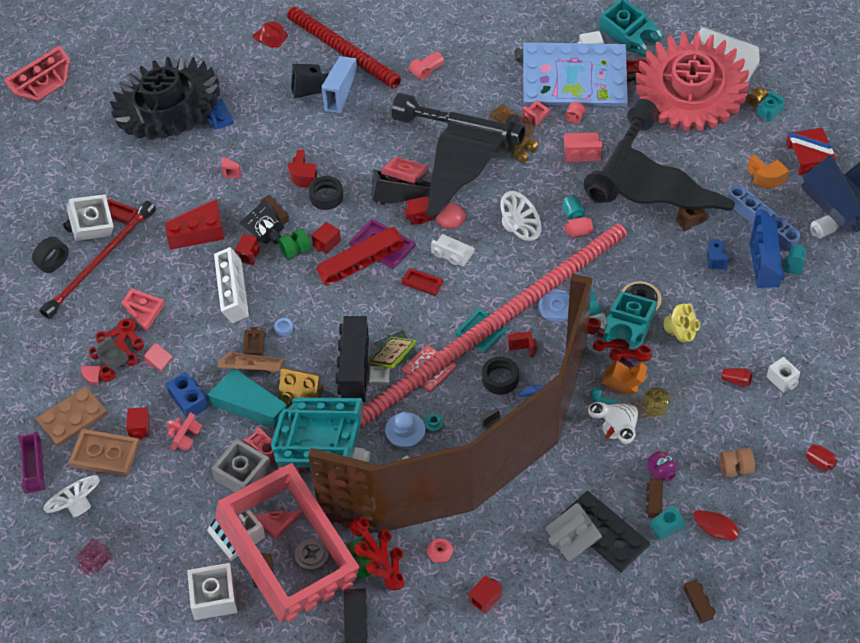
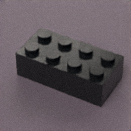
M343 316V324H339L341 340H338L340 356H337V368H339V372H336L337 394L341 395V398H361L363 402H366L369 350L367 316Z

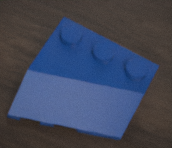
M756 209L749 241L757 288L780 287L781 280H784V269L781 268L782 258L779 249L777 220L762 209Z

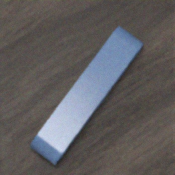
M733 185L730 187L728 198L735 202V211L753 224L756 209H762L777 220L779 246L789 252L790 247L798 245L800 232L743 186Z

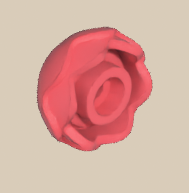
M444 538L432 540L427 547V555L435 563L447 562L453 554L452 544Z

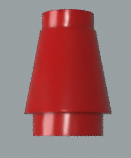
M724 368L722 380L743 388L745 386L749 387L752 380V371H748L747 368Z

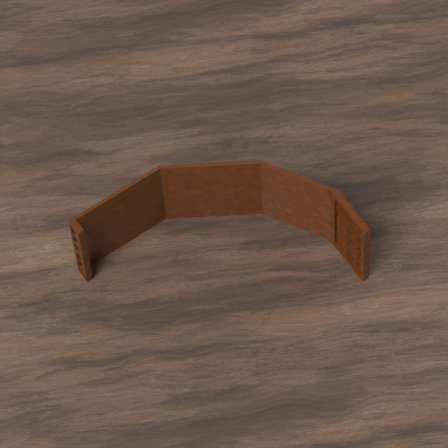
M572 274L566 352L559 375L470 444L381 465L311 448L308 457L316 499L331 523H341L344 527L350 528L349 524L353 520L363 517L369 523L368 531L371 534L373 532L380 533L384 529L391 531L471 512L557 445L587 348L592 278Z

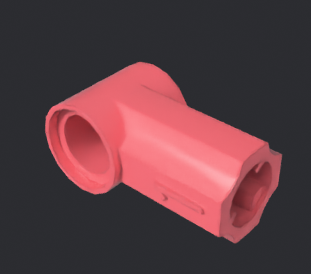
M438 51L434 52L423 60H413L409 66V71L423 81L425 77L428 78L433 70L444 64V59Z

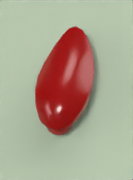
M696 510L694 512L697 524L712 537L730 541L738 538V528L728 517L703 510Z

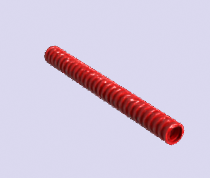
M292 6L288 10L287 18L343 56L356 58L357 66H360V68L382 81L391 89L396 88L394 86L400 84V75H397L298 7Z

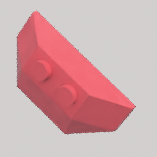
M59 45L4 79V82L14 95L39 101L66 83L70 58Z

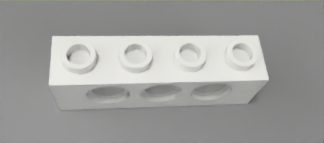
M229 247L214 254L221 312L231 323H235L249 317L241 258Z

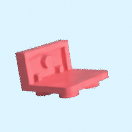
M596 132L564 134L565 162L601 161L602 141H599V134Z

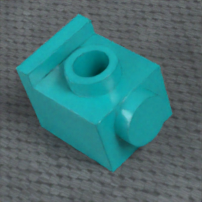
M770 91L769 95L758 104L756 113L761 118L771 122L783 111L785 99Z

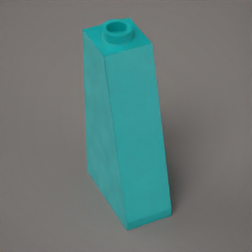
M235 368L207 394L210 405L275 428L280 413L284 409H288L287 404Z

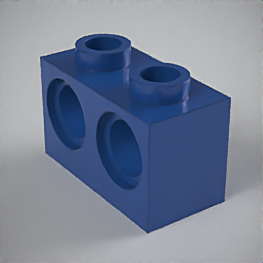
M186 372L165 383L169 395L186 418L190 412L197 415L208 408L207 400L209 399L204 390L200 391L198 389L199 385L195 378H190Z

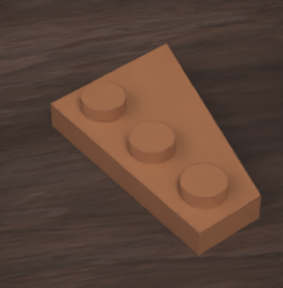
M228 352L218 360V368L267 370L268 372L277 373L285 367V359L237 352Z

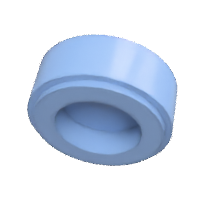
M288 318L278 319L274 324L275 333L279 336L290 335L293 332L292 321Z

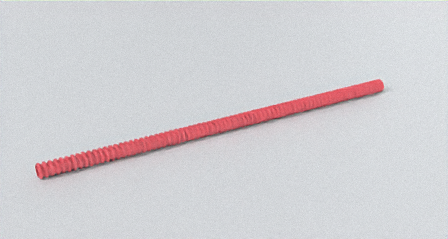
M616 223L601 234V236H598L597 239H594L593 242H590L589 245L573 254L572 257H569L559 266L555 267L554 270H551L546 276L533 283L528 289L526 288L524 292L512 298L502 308L494 311L484 321L476 324L470 331L458 337L456 341L454 340L452 344L447 345L442 351L440 350L433 358H429L419 368H415L414 371L410 372V375L407 374L405 378L397 381L396 385L393 384L391 386V389H386V392L383 391L376 399H372V403L368 402L367 406L364 405L360 428H364L365 424L368 425L370 421L375 420V417L378 418L380 414L384 413V410H389V407H393L394 403L397 404L399 400L408 396V393L411 394L418 386H422V382L426 383L427 379L430 380L432 378V375H437V372L439 373L441 369H445L446 365L449 366L451 362H455V359H459L469 349L477 346L487 336L496 332V329L499 330L505 323L514 319V316H518L523 310H526L540 300L541 297H544L545 294H548L550 290H554L558 285L565 282L567 278L569 279L572 274H576L584 266H587L613 247L614 244H617L618 241H621L622 238H625L627 236L625 228L621 224ZM295 467L299 474L300 471L306 470L305 467Z

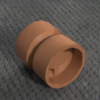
M750 448L737 449L736 452L733 450L720 452L719 462L724 478L735 477L738 473L741 475L754 474L755 461Z

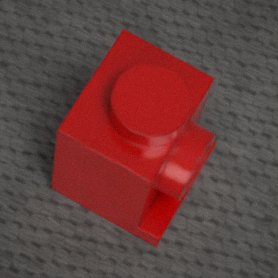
M242 235L235 249V253L241 258V262L251 265L255 264L254 257L258 256L260 252L259 239L256 236Z

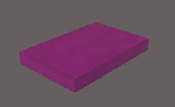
M371 219L349 243L351 246H354L388 227ZM403 235L401 237L405 241L404 246L400 250L379 260V262L393 270L416 246L415 242Z

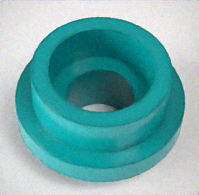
M436 413L427 415L424 419L425 428L431 432L441 430L444 426L443 417Z

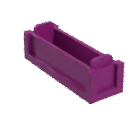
M38 432L23 436L18 435L23 475L21 487L25 494L45 490L41 438Z

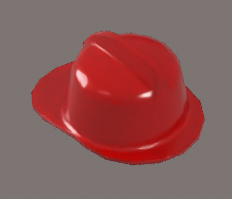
M271 21L264 23L262 28L252 36L260 43L272 48H278L286 40L288 33L284 31L280 23Z

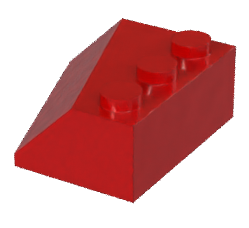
M217 198L165 221L170 250L224 240Z

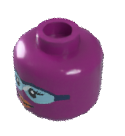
M656 451L648 457L647 469L655 479H663V481L669 482L676 476L675 472L678 465L668 452Z

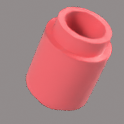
M591 218L569 219L567 224H565L566 235L570 234V238L592 233L593 225Z

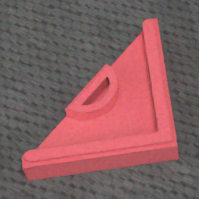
M300 509L293 512L270 511L263 514H254V516L263 525V529L276 540L303 512Z

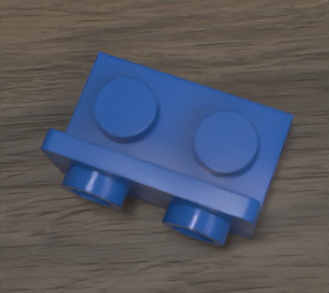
M221 98L218 99L217 105L212 107L213 112L206 117L208 125L213 126L215 130L234 124V120Z

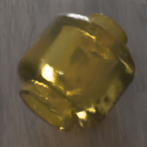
M653 387L647 390L643 401L645 412L654 417L666 414L670 403L669 393L660 387Z

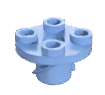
M402 412L396 414L386 424V438L390 444L397 448L413 449L425 437V424L419 416L413 413Z

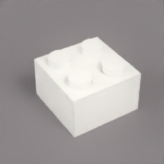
M105 194L69 199L67 211L75 241L111 236L114 226Z
M230 563L187 570L190 605L195 620L238 613L234 574Z

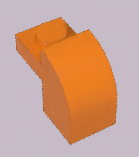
M755 154L749 157L747 169L751 175H754L753 183L761 188L772 189L787 182L789 170L779 160L765 165Z
M616 361L606 367L601 383L615 391L635 394L638 391L639 385L646 379L645 374L648 366L640 363L629 369L621 362Z

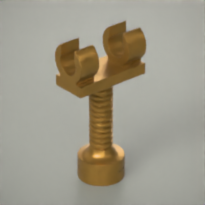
M526 137L521 145L514 144L513 159H517V161L525 164L529 156L524 151L525 148L535 152L538 143Z

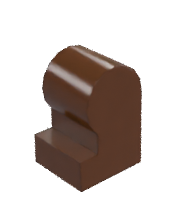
M679 208L675 221L685 232L691 229V226L704 223L708 218V214L703 209L690 210Z

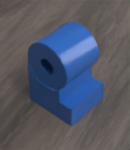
M713 239L709 242L707 251L708 269H727L728 254H723L725 244L721 240Z

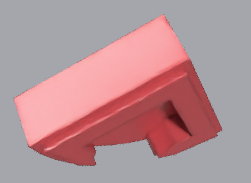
M81 366L84 379L91 385L98 386L100 380L99 370L101 367Z

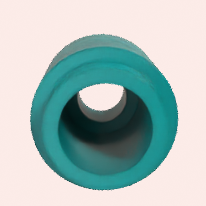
M570 195L563 200L562 207L568 220L585 217L586 213L576 196Z

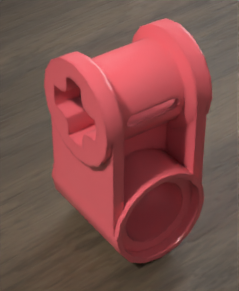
M256 428L255 433L249 438L242 440L243 443L269 457L270 464L276 463L271 447L272 439L262 429Z

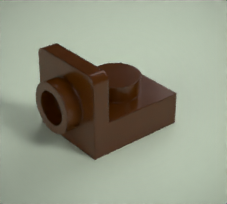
M251 327L250 330H245L244 354L263 355L264 341L267 333L262 331V328Z

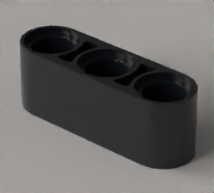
M366 588L344 589L345 643H367Z

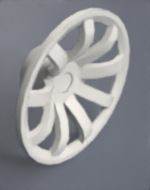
M508 191L505 193L500 202L504 228L523 240H536L541 233V221L535 207L519 192ZM507 197L512 199V204L506 200ZM516 197L520 198V203L518 207ZM526 203L530 209L521 213V210L523 209L524 204ZM504 204L508 206L509 212H505ZM534 214L535 219H524L527 215ZM527 224H534L537 226V229L535 230L532 226ZM521 229L524 235L520 234L516 230ZM528 230L532 232L533 236L528 237Z
M89 476L72 483L50 498L43 507L44 511L52 513L68 508L73 517L83 514L91 507L86 496L99 484L100 478L98 476ZM74 487L75 495H73L69 491V489ZM64 493L68 497V499L60 497V495Z

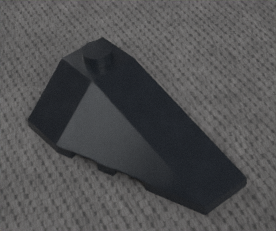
M373 170L371 197L377 204L384 205L385 203H397L426 196L430 197L431 182L421 181V183H418L416 181L411 183L381 174L382 171Z

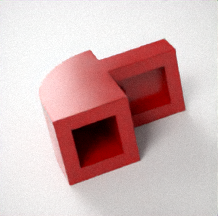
M297 149L296 157H293V163H288L289 177L295 185L309 188L311 182L317 178V167L314 163H305L304 150Z

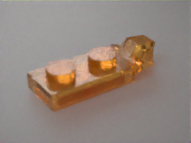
M501 104L490 113V117L497 122L505 123L509 115L518 114ZM518 115L520 123L526 126L525 136L530 138L534 135V128L529 122Z

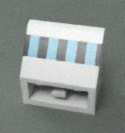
M249 509L237 515L254 544L265 538L263 525ZM214 519L207 531L230 561L238 557V554L216 519Z

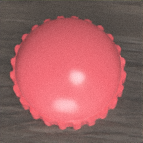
M449 203L435 217V220L441 227L454 229L464 223L466 213L459 205Z

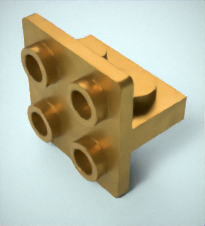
M283 367L280 373L278 399L287 404V407H290L293 404L292 400L294 398H317L323 391L324 383L319 382L320 376L318 374Z

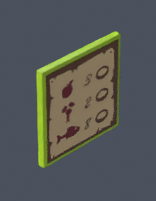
M391 337L368 361V364L393 369L403 360V357L412 349L417 341Z

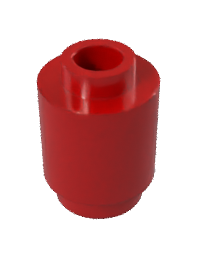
M812 444L805 455L809 463L825 472L828 469L832 471L838 462L835 459V453L819 444Z

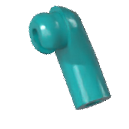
M593 388L591 390L590 398L594 403L617 404V399L605 398L600 388Z

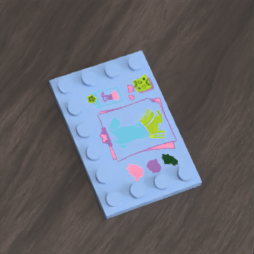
M524 42L523 105H532L538 100L543 105L569 106L572 102H578L583 106H627L626 44Z

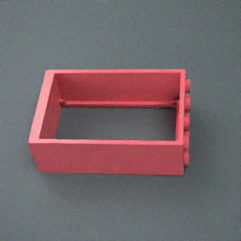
M292 463L218 501L215 514L216 521L280 624L286 620L287 622L295 620L302 611H311L317 606L318 602L322 600L328 601L339 590L342 589L344 591V589H349L353 586L360 567ZM286 489L290 491L339 567L335 572L290 597L286 595L237 516Z

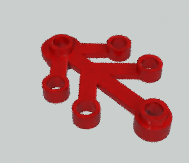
M589 317L588 334L595 335L597 333L604 337L605 330L600 328L601 321L597 318ZM595 339L592 346L594 350L599 352L603 351L605 347L612 348L609 357L615 361H619L621 357H635L640 362L649 361L652 358V350L647 345L642 344L632 350L629 349V343L622 339H614L611 342Z
M131 318L122 319L118 322L116 328L108 332L99 331L95 335L98 343L108 337L113 338L118 335V338L114 340L115 345L127 354L128 359L134 358L132 361H126L128 366L136 365L138 359L136 354L131 353L125 343L127 336L132 341L134 350L139 351L144 348L143 340L134 332L136 330V323ZM95 346L89 349L91 359H99L97 353L93 354L97 352ZM107 365L102 366L99 370V376L103 382H110L116 376L115 371Z
M363 517L353 520L349 524L351 532L355 536H363L367 544L363 541L355 545L354 550L357 555L372 560L366 565L367 571L372 575L375 574L383 578L390 590L402 589L404 587V577L399 572V560L403 558L402 550L398 547L393 548L389 552L391 565L388 562V542L392 539L391 533L386 529L378 533V547L368 531V521Z

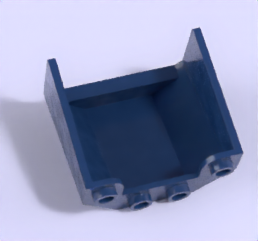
M828 156L803 176L804 183L801 184V188L844 231L859 232L860 162L843 174L833 156Z

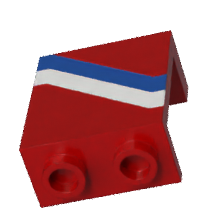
M823 127L788 133L786 146L788 149H794L800 163L799 175L807 174L828 156H833L836 161L835 154Z

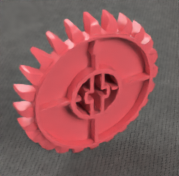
M682 32L680 45L678 46L670 35L668 36L667 50L659 42H656L657 57L647 50V63L639 62L641 73L636 72V81L640 85H636V92L640 95V99L650 100L658 108L657 122L664 124L668 121L670 122L671 129L683 126V130L689 132L691 127H696L697 131L700 132L707 125L710 128H716L719 120L726 123L730 120V114L738 113L740 104L746 101L747 94L744 93L749 90L750 82H745L748 79L749 70L741 71L744 67L745 59L742 58L734 62L737 49L734 48L725 55L726 40H723L716 49L713 48L714 35L712 34L707 39L705 45L701 44L700 32H696L693 44H689L686 33Z

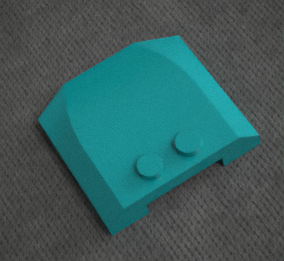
M294 398L292 400L293 404L280 413L271 443L278 467H285L290 463L294 467H310L308 454L311 448L353 458L363 418V401L361 398Z

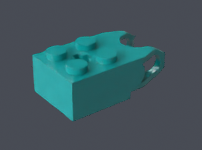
M618 0L603 12L599 18V29L617 43L626 44V49L644 56L647 47L643 40H650L652 42L662 41L663 35L654 22L647 18V14L628 0Z
M621 291L606 319L603 341L611 342L614 339H622L629 343V349L632 350L642 345L654 321L658 302Z

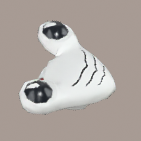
M595 402L589 406L588 413L592 418L605 419L603 431L607 439L618 438L625 445L630 444L634 440L638 410L635 406L629 404L606 405L601 402Z

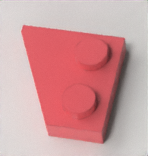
M131 288L122 304L145 331H148L164 307L165 302L164 299Z

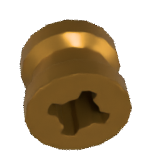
M758 86L747 95L746 101L757 109L758 104L768 96V93L764 88Z

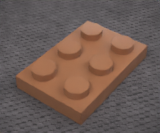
M85 386L38 416L36 421L54 444L59 447L78 435L82 429H87L107 416L108 413Z
M82 429L68 463L70 467L128 477L140 445L139 438Z

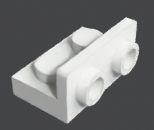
M444 234L441 235L438 241L433 240L431 242V253L438 258L442 257L449 260L453 265L464 267L474 253L473 247Z

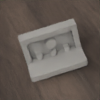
M578 503L546 527V531L551 536L548 539L553 547L559 548L568 561L574 560L602 538L599 530Z

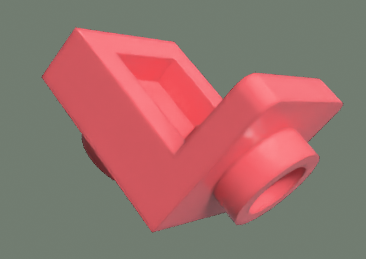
M538 100L529 108L526 106L522 108L524 120L527 123H532L534 126H537L550 114V109Z

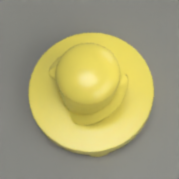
M690 303L677 305L672 315L670 313L669 316H666L663 323L665 331L671 334V336L675 335L683 343L691 342L696 335V331L700 329V322L696 319Z

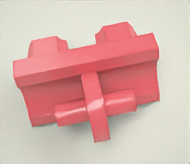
M190 412L182 426L180 425L182 422L180 418H177L176 421H168L166 427L169 429L168 436L173 437L174 434H177L170 449L176 451L177 448L188 452L194 440L185 436V434L189 432L197 437L203 426L194 420L195 414Z

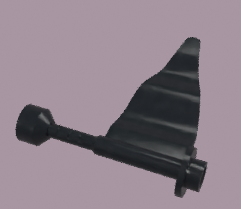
M398 93L392 104L391 112L394 120L409 123L418 116L448 124L446 130L440 135L436 148L431 177L430 198L426 210L427 215L430 217H437L459 189L481 174L490 157L498 148L502 146L503 149L511 150L514 144L521 145L526 133L525 124H521L518 115L514 114L509 115L505 123L456 112L448 113L419 106L415 96Z
M647 99L634 101L627 113V118L631 125L625 136L618 142L602 171L590 172L583 183L588 197L596 203L612 202L620 193L628 200L640 204L668 203L690 210L715 208L731 211L735 207L733 200L717 192L702 188L684 171L660 165L652 161L641 151L632 148V143L639 131L651 128L658 117V108Z

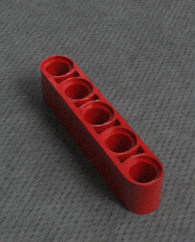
M389 227L320 263L316 271L325 286H329L330 283L343 280L400 250L404 246L405 241L395 227Z

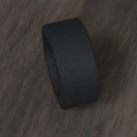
M321 176L313 180L309 185V198L312 205L321 210H330L340 205L343 200L341 182L332 176ZM322 188H333L337 191L328 198L316 195V192Z
M48 237L36 246L32 254V261L41 271L52 273L65 263L69 249L57 237ZM55 250L52 256L46 260L47 256Z
M504 356L494 357L484 364L482 368V383L489 392L503 395L512 392L517 387L519 368L513 360ZM504 368L511 372L512 378L504 383H497L489 378V373L493 369Z

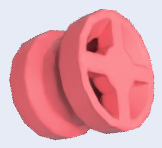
M572 102L565 113V119L568 122L579 124L582 116L585 114V107L578 102Z

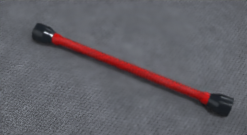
M146 200L139 207L134 219L58 296L46 302L39 309V312L50 320L57 313L63 300L104 260L138 223L151 217L156 212L154 204Z

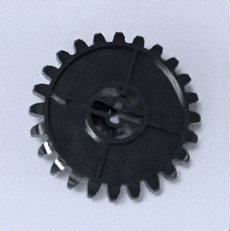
M180 56L177 67L174 68L170 58L166 57L165 67H160L155 60L152 61L153 69L150 71L140 66L141 79L129 73L128 76L132 87L120 82L119 85L123 94L113 91L117 102L110 101L113 109L110 110L117 126L123 129L126 134H134L139 139L147 137L148 140L155 138L165 139L193 129V126L204 121L203 118L213 112L212 107L217 105V97L220 95L219 80L212 67L207 70L205 61L198 68L195 58L192 57L186 68L184 59Z

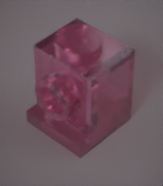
M92 538L76 558L79 563L78 567L85 574L91 572L96 575L103 565L112 558L109 548Z

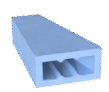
M339 56L323 83L322 94L325 111L342 112L357 71L356 58Z

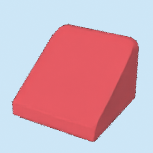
M223 157L221 167L224 178H240L242 176L240 165Z
M156 343L144 355L146 364L159 371H162L173 358L172 355Z

